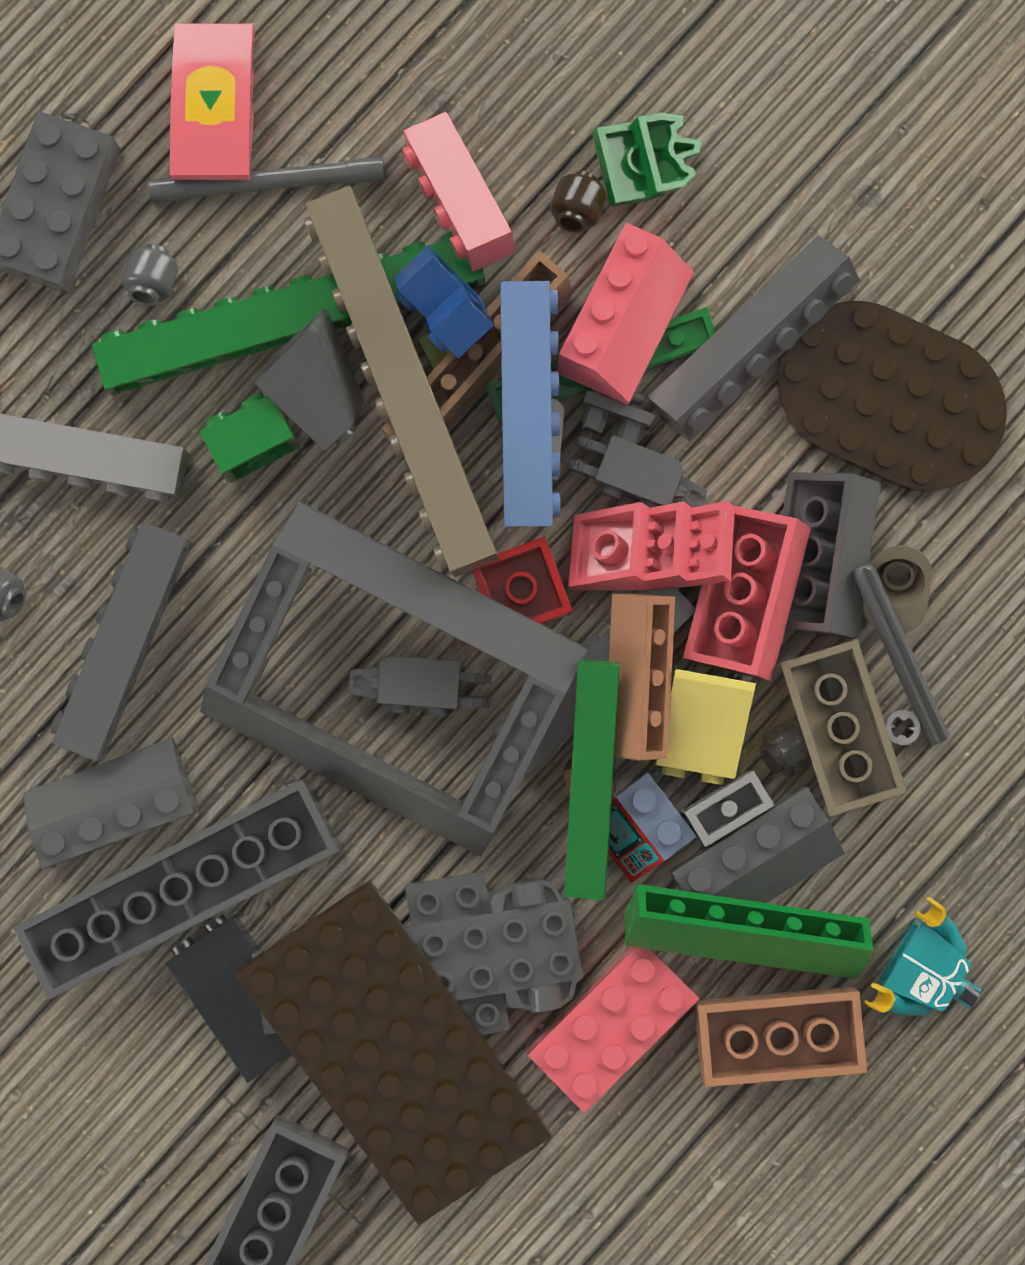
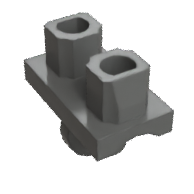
M587 390L582 405L585 408L582 429L601 435L607 417L622 422L617 437L637 444L644 430H649L655 414ZM635 392L630 403L641 406L644 395Z

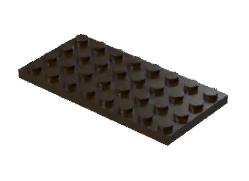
M371 879L235 970L234 976L418 1225L552 1137L546 1124Z

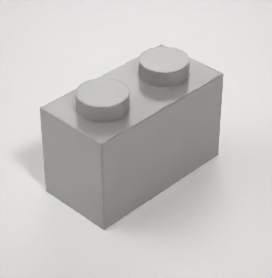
M747 770L735 779L684 808L681 812L697 836L700 844L707 847L773 807L774 804L755 772Z

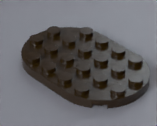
M866 301L836 303L824 314L820 321L813 324L790 349L786 350L779 360L777 370L778 396H780L787 420L793 429L813 447L898 487L912 491L931 492L963 483L976 475L989 463L1003 438L1007 418L1006 399L1001 382L988 361L969 345L886 306Z

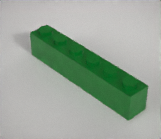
M637 884L624 913L626 946L853 979H858L874 951L869 918L640 884Z

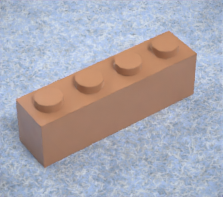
M612 594L609 662L620 663L614 757L634 760L668 759L675 597Z

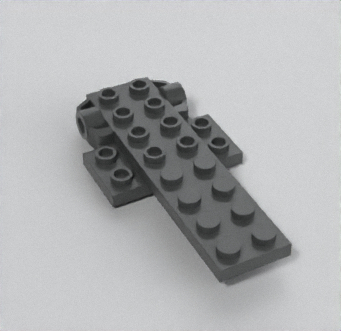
M480 871L405 884L411 925L405 926L406 930L481 1035L510 1030L506 1008H522L531 1012H544L561 1008L573 999L576 982L583 979L571 901L568 897H561L553 882L545 879H530L514 882L499 891L487 893L484 872ZM263 951L252 953V959ZM261 1013L264 1035L276 1033Z

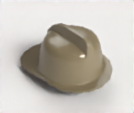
M906 545L891 546L880 551L872 559L871 564L875 567L903 632L906 634L915 630L926 614L932 582V566L928 558L916 548ZM863 600L864 614L869 624L877 630L873 622V619L869 613V610L865 604V601Z

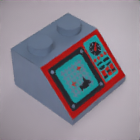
M648 772L641 774L612 798L608 854L630 883L666 861L697 837Z

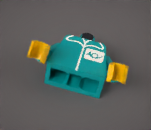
M926 898L930 902V909L927 913L922 914L918 910L915 911V916L920 920L915 919L877 981L878 984H871L870 987L876 989L878 994L873 1002L865 1000L864 1004L879 1012L884 1013L888 1011L899 1016H927L934 1009L943 1012L951 999L968 1009L977 1001L981 988L965 979L972 964L965 958L967 946L956 924L946 915L945 908L934 899Z

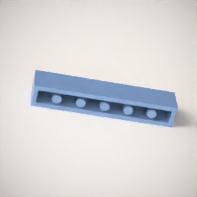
M501 281L504 527L553 526V517H560V493H552V477H560L559 452L552 453V436H559V412H551V396H559L558 372H551V355H558V331H550V315L558 314L557 290H550V281Z

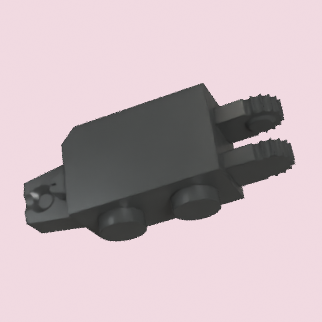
M612 435L608 446L578 436L575 445L585 452L604 457L598 469L587 465L583 461L569 459L566 468L595 480L594 484L601 487L599 490L601 494L616 500H621L624 495L644 503L649 508L683 501L691 507L703 506L708 490L682 476L684 470L679 460Z
M388 656L380 663L379 668L350 670L349 694L376 699L378 704H386V712L409 714L410 706L426 707L425 715L449 716V709H458V706L489 708L490 699H485V697H459L460 682H471L474 685L491 684L492 675L461 672V661Z

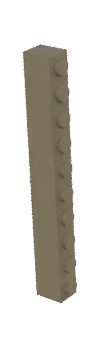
M350 185L305 203L310 217L304 219L312 241L320 240L324 253L318 255L319 261L326 277L334 275L338 289L333 290L332 294L340 313L348 311L352 321V325L346 327L355 350L362 347L367 361L360 363L369 386L376 384L380 392L381 398L375 400L376 406L383 422L391 420L396 433L389 436L397 458L405 457L410 471L404 473L405 480L412 496L420 494L425 508L418 510L426 532L434 531L439 542L438 546L433 547V551L441 570L449 568L455 578L499 560Z

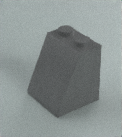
M322 308L269 360L255 381V384L325 451L334 442L339 446L342 445L356 430L354 426L362 417L358 412L364 399L330 314Z

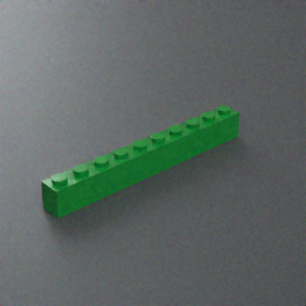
M451 232L441 236V242L429 245L472 289L486 286L483 268L472 272L465 259L460 261L457 259L450 243V238L453 237ZM425 242L407 245L402 249L403 253L388 257L387 253L378 254L400 310L407 308L396 296L399 291L394 277L427 247ZM304 275L289 281L290 286L275 290L274 286H267L254 290L250 298L237 301L236 297H229L215 302V308L199 312L198 308L187 309L177 313V319L162 323L160 319H155L139 324V330L124 334L122 330L103 334L100 337L101 341L92 343V348L104 389L110 395H115L285 345L322 308L330 314L336 330L352 325V321L348 311L340 313L332 294L333 290L338 289L334 275L329 277L325 275L314 279L312 275Z

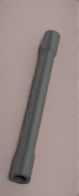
M383 156L351 159L341 163L250 171V180H171V177L149 179V194L152 203L220 194L342 182L385 180Z

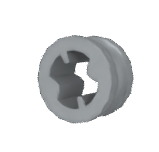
M907 710L893 711L884 719L891 744L909 745L918 738L921 730L920 722L912 712ZM895 718L899 721L909 720L911 727L906 728L910 730V734L907 737L904 735H893L891 728H896V726L892 725Z

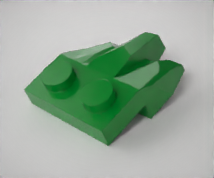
M669 113L638 116L633 122L597 127L592 132L611 208L650 201L683 188L697 174L694 168L684 164V160L700 152L701 140L682 138L677 135V129L683 126V115Z

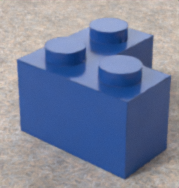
M429 245L394 277L399 291L396 294L397 298L409 311L413 312L417 309L426 317L423 323L430 330L428 337L442 352H446L449 349L457 358H460L494 326L483 299Z

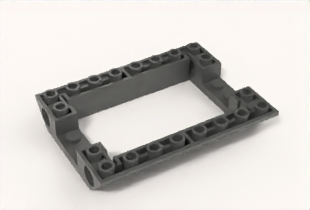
M300 501L266 557L205 687L200 713L482 856L578 670V661L584 658L588 648ZM310 564L529 675L465 802L255 695L247 699L253 686L260 681L269 662V659L266 657L295 596L303 590L313 570L309 568Z

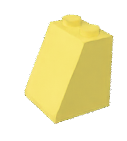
M679 669L672 670L668 759H654L653 765L662 766L661 774L685 778L686 771L702 773L700 781L724 785L725 778L735 779L756 683Z

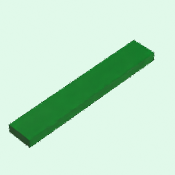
M707 307L671 319L646 371L692 355L716 333ZM558 359L551 361V372H557ZM558 374L559 396H553V399H558L560 402L593 389ZM502 379L485 384L498 423L502 422Z
M584 659L578 661L564 897L604 901L606 896L620 677L619 662Z

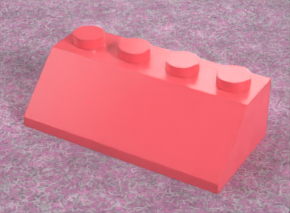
M625 223L559 353L558 374L629 405L694 274V271L662 238L629 223Z

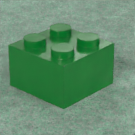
M262 393L241 403L243 409L231 415H228L227 412H222L211 417L205 422L207 427L199 431L219 471L230 483L301 448L281 408L268 396L264 397Z

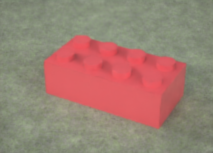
M734 506L731 581L701 586L683 658L699 665L772 682L811 527L797 518Z
M629 947L527 1048V1055L585 1114L699 998L653 950Z

